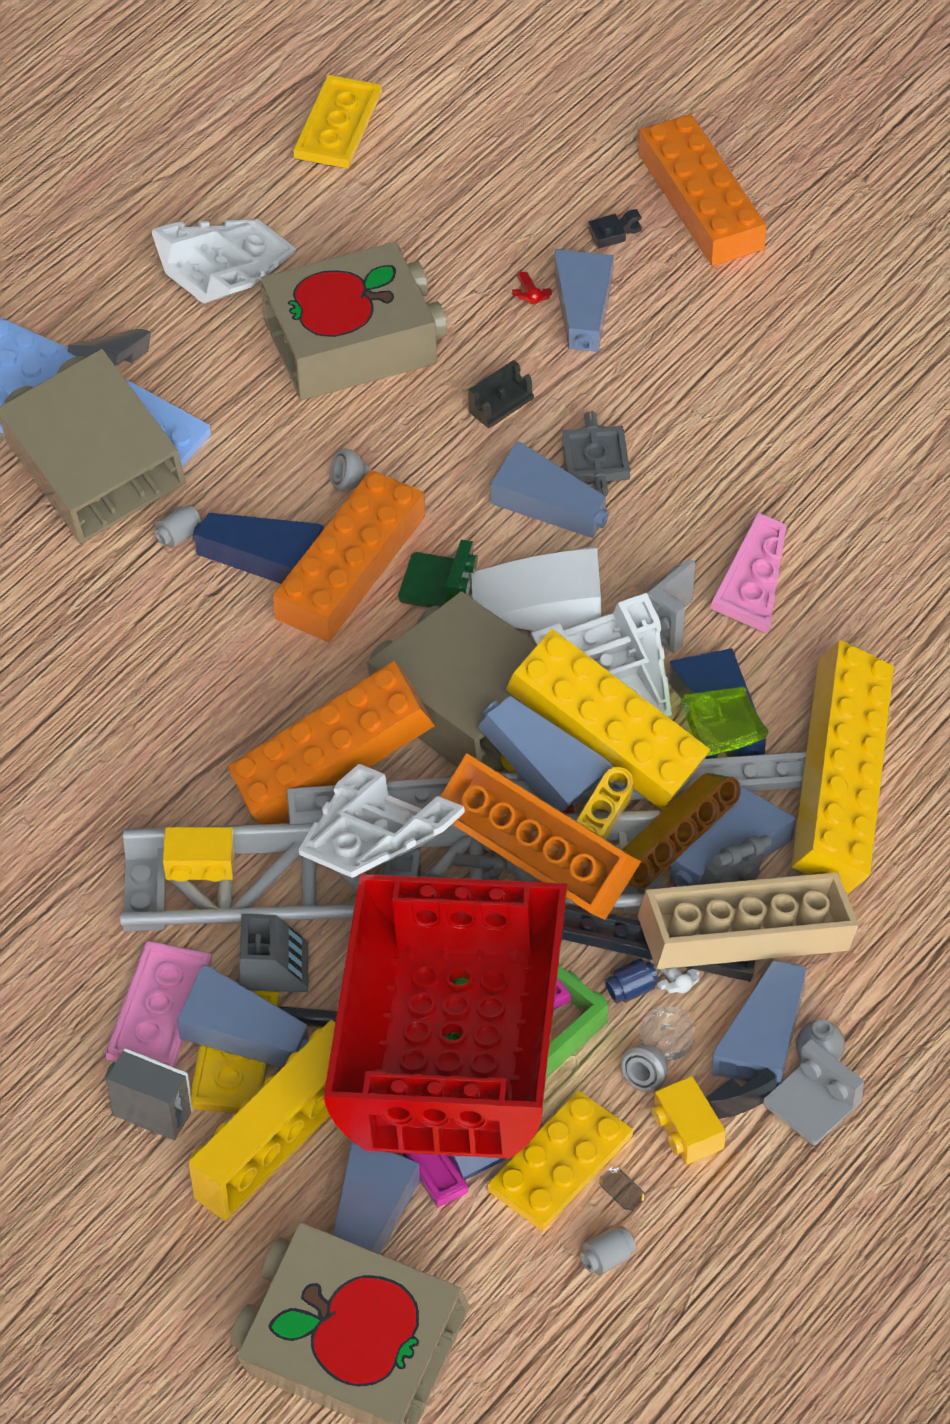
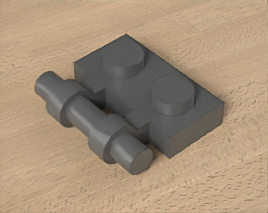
M754 835L746 838L738 846L731 844L722 848L720 853L713 856V864L706 866L700 885L755 880L760 873L759 868L764 858V849L771 847L770 837L768 835L760 837Z

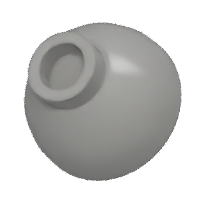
M342 448L335 454L331 463V483L337 491L351 490L357 487L370 471V466L364 464L362 458L356 452Z
M817 1020L808 1023L798 1035L796 1047L800 1056L802 1047L811 1039L837 1060L844 1054L845 1040L843 1034L836 1025L827 1020Z
M649 1045L634 1046L627 1050L621 1058L622 1074L634 1088L643 1092H652L660 1088L665 1081L668 1070L665 1053L660 1048Z

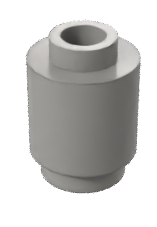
M191 505L179 506L156 521L154 533L157 540L163 546L167 545L170 548H174L191 537L198 523H202L198 512Z
M611 1227L583 1243L580 1258L584 1267L589 1272H594L601 1276L630 1259L631 1253L636 1251V1244L632 1235L625 1227Z

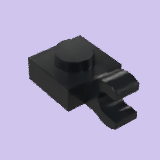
M633 209L626 212L620 219H618L616 214L588 221V227L598 249L625 242L626 234L640 232L642 227L639 220H642L638 209Z

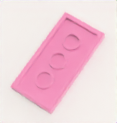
M146 941L105 1052L106 1059L117 1061L126 1048L175 1068L184 1040L180 1039L177 1019L202 965L210 967L212 954Z

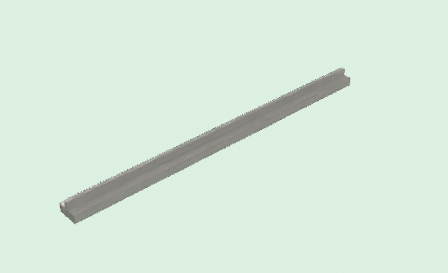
M806 752L704 759L701 766L675 797L680 796L705 773L733 777L738 780L740 786L749 791L801 788ZM518 772L502 773V775L541 798ZM452 777L386 782L388 795L423 809L435 797H440ZM600 781L573 804L587 803ZM613 782L609 785L613 791L617 792L626 788L621 782ZM336 785L287 789L290 825L318 823L323 815L322 808L326 802L332 800L335 794L334 788ZM633 788L630 800L647 799Z

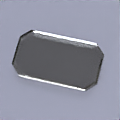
M611 1168L600 1176L599 1185L624 1210H633L644 1201L645 1192L620 1168Z

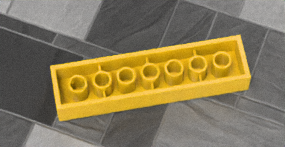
M839 639L818 659L791 868L807 875L838 872L845 892L849 893L868 878L871 873L894 665Z

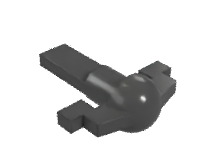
M490 849L491 853H495L494 856L456 853L453 864L458 867L491 869V872H484L482 880H497L507 867V859Z

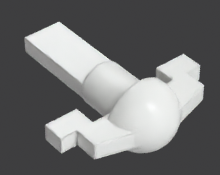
M677 968L660 969L672 983L665 979L658 982L657 987L660 990L666 989L669 993H687L692 986L699 982V971L691 969L687 971V974H682Z

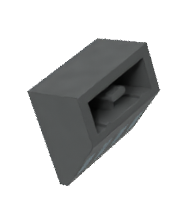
M241 914L239 985L251 991L308 992V941L277 915Z

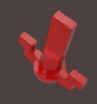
M517 272V277L525 292L522 293L521 289H512L513 296H518L519 300L527 301L532 305L550 299V295H552L551 288L542 289L541 291L539 288H536L528 272Z

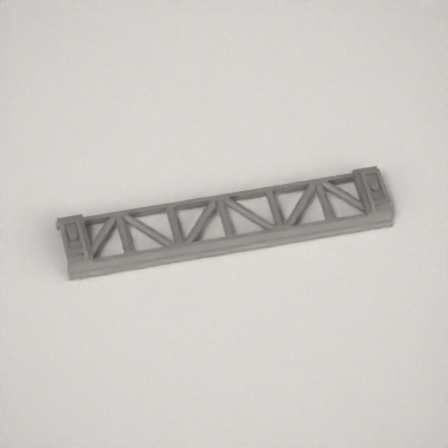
M623 811L606 840H618L615 846L623 849L660 815V811ZM609 812L592 813L598 819H605L610 815ZM566 813V815L574 820H577L581 814ZM314 823L204 826L233 827L235 854L284 853L232 906L231 880L218 881V907L190 880L184 882L170 880L199 909L166 911V879L163 865L165 828L123 829L125 889L124 912L120 913V921L124 931L165 930V925L241 922V914L277 915L283 921L353 918L355 904L316 905V862L302 856V906L249 908L300 856L299 848ZM452 824L442 833L420 846H452L427 872L438 876H443L450 869L456 853L464 854L470 849L471 855H483V848H485L491 855H495V853L490 852V848ZM507 860L506 868L520 881L541 882ZM470 867L471 879L482 880L484 869ZM336 871L357 891L360 875L351 878ZM662 873L646 888L639 889L626 886L612 909L623 908L624 913H638L645 891L663 888ZM566 898L567 905L580 907L570 899Z

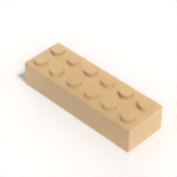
M838 872L648 889L645 891L637 915L656 970L849 951L859 926Z

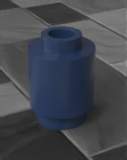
M639 958L610 973L611 976L604 979L612 1000L617 1004L621 1001L627 1003L654 990L658 975L650 961L645 963L643 959Z

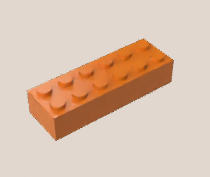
M692 114L639 129L640 158L711 266L765 250L766 223Z
M370 469L273 594L275 619L329 643L424 519V492Z
M393 661L228 765V768L251 815L260 824H281L288 819L287 789L334 786L358 764L366 767L373 766L435 725L409 677Z
M467 753L440 795L444 799L464 806L465 812L452 825L541 882L567 883L566 898L606 920L641 861Z

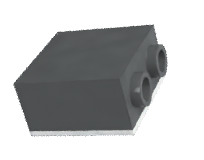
M126 1048L117 1062L113 1061L109 1065L105 1081H107L108 1098L111 1102L113 1116L175 1141L193 1111L188 1073Z

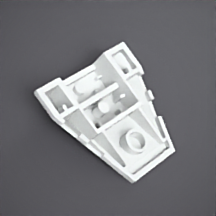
M258 219L225 220L224 225L209 226L210 223L208 221H200L197 227H184L185 224L183 222H176L154 228L152 231L165 274L203 304L251 288L260 281V277L268 275L295 254L296 251L294 246Z
M647 593L619 602L614 612L610 615L563 630L561 624L558 623L530 634L532 641L539 644L548 632L554 629L663 714L671 717L668 680L665 677L663 662L665 658L664 648L661 646L660 619Z
M358 764L337 782L332 800L325 803L322 808L323 815L318 823L314 822L299 848V855L353 878L424 845L447 829L465 812L464 806L439 796L435 797L423 809L389 796L385 774Z

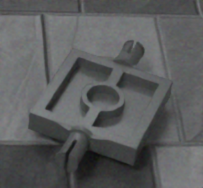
M591 411L590 419V412H586L584 414L585 427L562 431L566 469L568 473L582 482L594 483L595 490L601 493L602 489V494L607 496L606 482L630 480V467L623 426H598L597 414Z

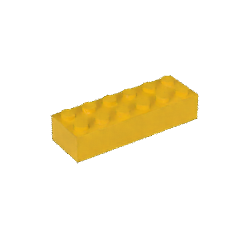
M554 629L548 632L516 669L506 688V691L528 708L610 761L613 767L627 769L633 777V788L662 811L665 810L701 766L710 751L707 746Z
M330 1020L323 1028L315 1030L308 1043L299 1052L295 1051L287 1059L285 1066L276 1075H270L263 1083L262 1089L253 1098L246 1099L239 1107L238 1113L229 1122H223L215 1131L214 1137L205 1146H199L192 1153L189 1160L194 1199L225 1222L330 1117L323 1096L335 1028L333 1020Z

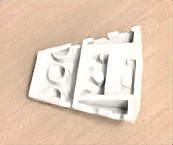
M596 545L529 557L479 570L474 574L471 573L472 599L515 629L531 630L532 633L560 623L563 630L601 618V592Z

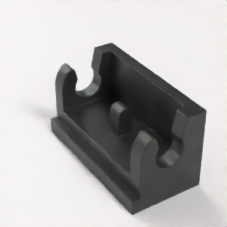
M512 360L468 389L469 413L488 429L534 399L531 377L527 374L523 379L521 378L520 365L515 360Z

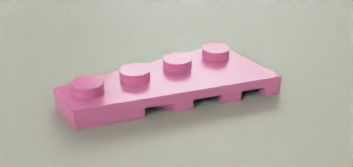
M757 513L711 603L710 609L762 632L769 633L786 524Z

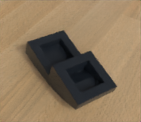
M766 1068L742 1087L731 1078L706 1096V1099L718 1119L732 1117L763 1104L764 1098L776 1088L777 1076Z

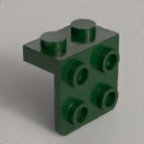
M461 539L455 559L414 552L410 557L398 593L399 601L405 604L430 608L432 606L441 607L461 591L468 595L470 575L475 573L478 562V555L473 554V541Z

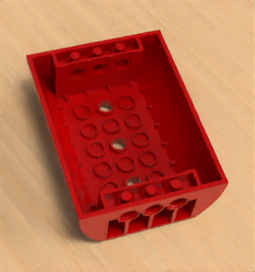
M360 874L323 1096L330 1117L345 1136L365 1151L510 1159L530 1143L536 1135L542 1119L567 883ZM456 978H466L469 980L463 985L452 983ZM456 1032L462 1035L459 1039L456 1040H447L444 1038L448 1033Z

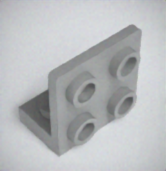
M690 558L682 565L675 566L665 579L660 583L653 584L647 593L660 619L661 645L673 654L683 647L685 607L693 600L695 561Z
M811 1039L802 1047L800 1067L764 1098L763 1105L810 1144L817 1145L861 1104L864 1080Z

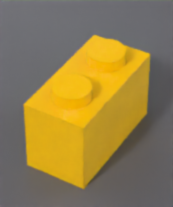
M165 827L163 865L166 880L179 882L188 880H209L213 882L233 880L235 857L233 827Z
M693 1076L655 1091L654 1107L651 1108L653 1118L659 1127L664 1126L668 1133V1142L672 1151L676 1155L680 1153L686 1165L724 1149L726 1130Z

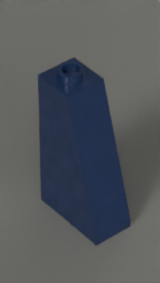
M208 513L204 521L198 523L195 527L193 540L196 543V552L199 556L282 584L324 530V525Z
M732 648L670 661L669 682L671 687L727 757L765 755L766 735Z

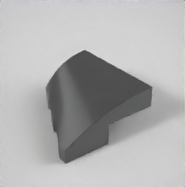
M132 329L101 338L72 343L68 345L67 352L75 356L87 358L103 349L114 365L123 360L133 363L148 352L151 331Z

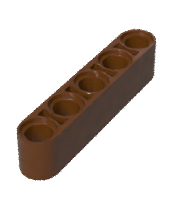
M714 773L703 774L622 850L641 861L627 886L639 889L649 886L739 800L741 794L738 780Z

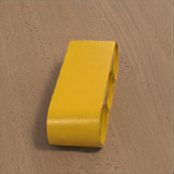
M622 767L609 769L604 774L576 821L604 839H607L631 799L633 791V777L631 773ZM613 782H621L626 788L617 792L613 791L609 785ZM597 809H604L610 815L605 819H598L592 813Z

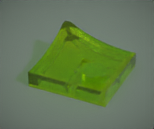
M745 687L686 694L681 700L692 735L710 749L707 756L747 746L766 738L769 733L767 727L757 715Z

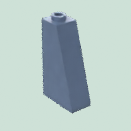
M555 249V279L569 349L599 352L613 281L614 255Z
M516 441L491 482V504L591 538H594L599 527L604 528L607 523L609 511L606 510L605 495L523 443Z
M511 696L502 703H499L497 700L493 701L482 712L485 718L478 726L480 731L545 802L561 812L565 811L597 784L604 774L613 767L610 761Z
M740 786L741 794L736 804L672 863L670 881L674 882L677 887L700 885L705 868L713 864V856L720 853L722 848L731 844L738 846L746 838L754 835L758 837L768 835L770 837L771 847L764 849L763 852L764 857L768 856L793 839L796 817Z
M773 961L714 1050L712 1075L749 1082L768 1068L777 1076L776 1087L782 1083L805 989L807 967L798 966L792 962L782 963Z
M202 965L177 1019L179 1036L182 1040L281 1068L285 1066L287 1059L295 1051L299 1052L309 1041L307 1024L206 965Z
M352 1142L333 1236L381 1254L420 1183L419 1163L391 1152L365 1151Z

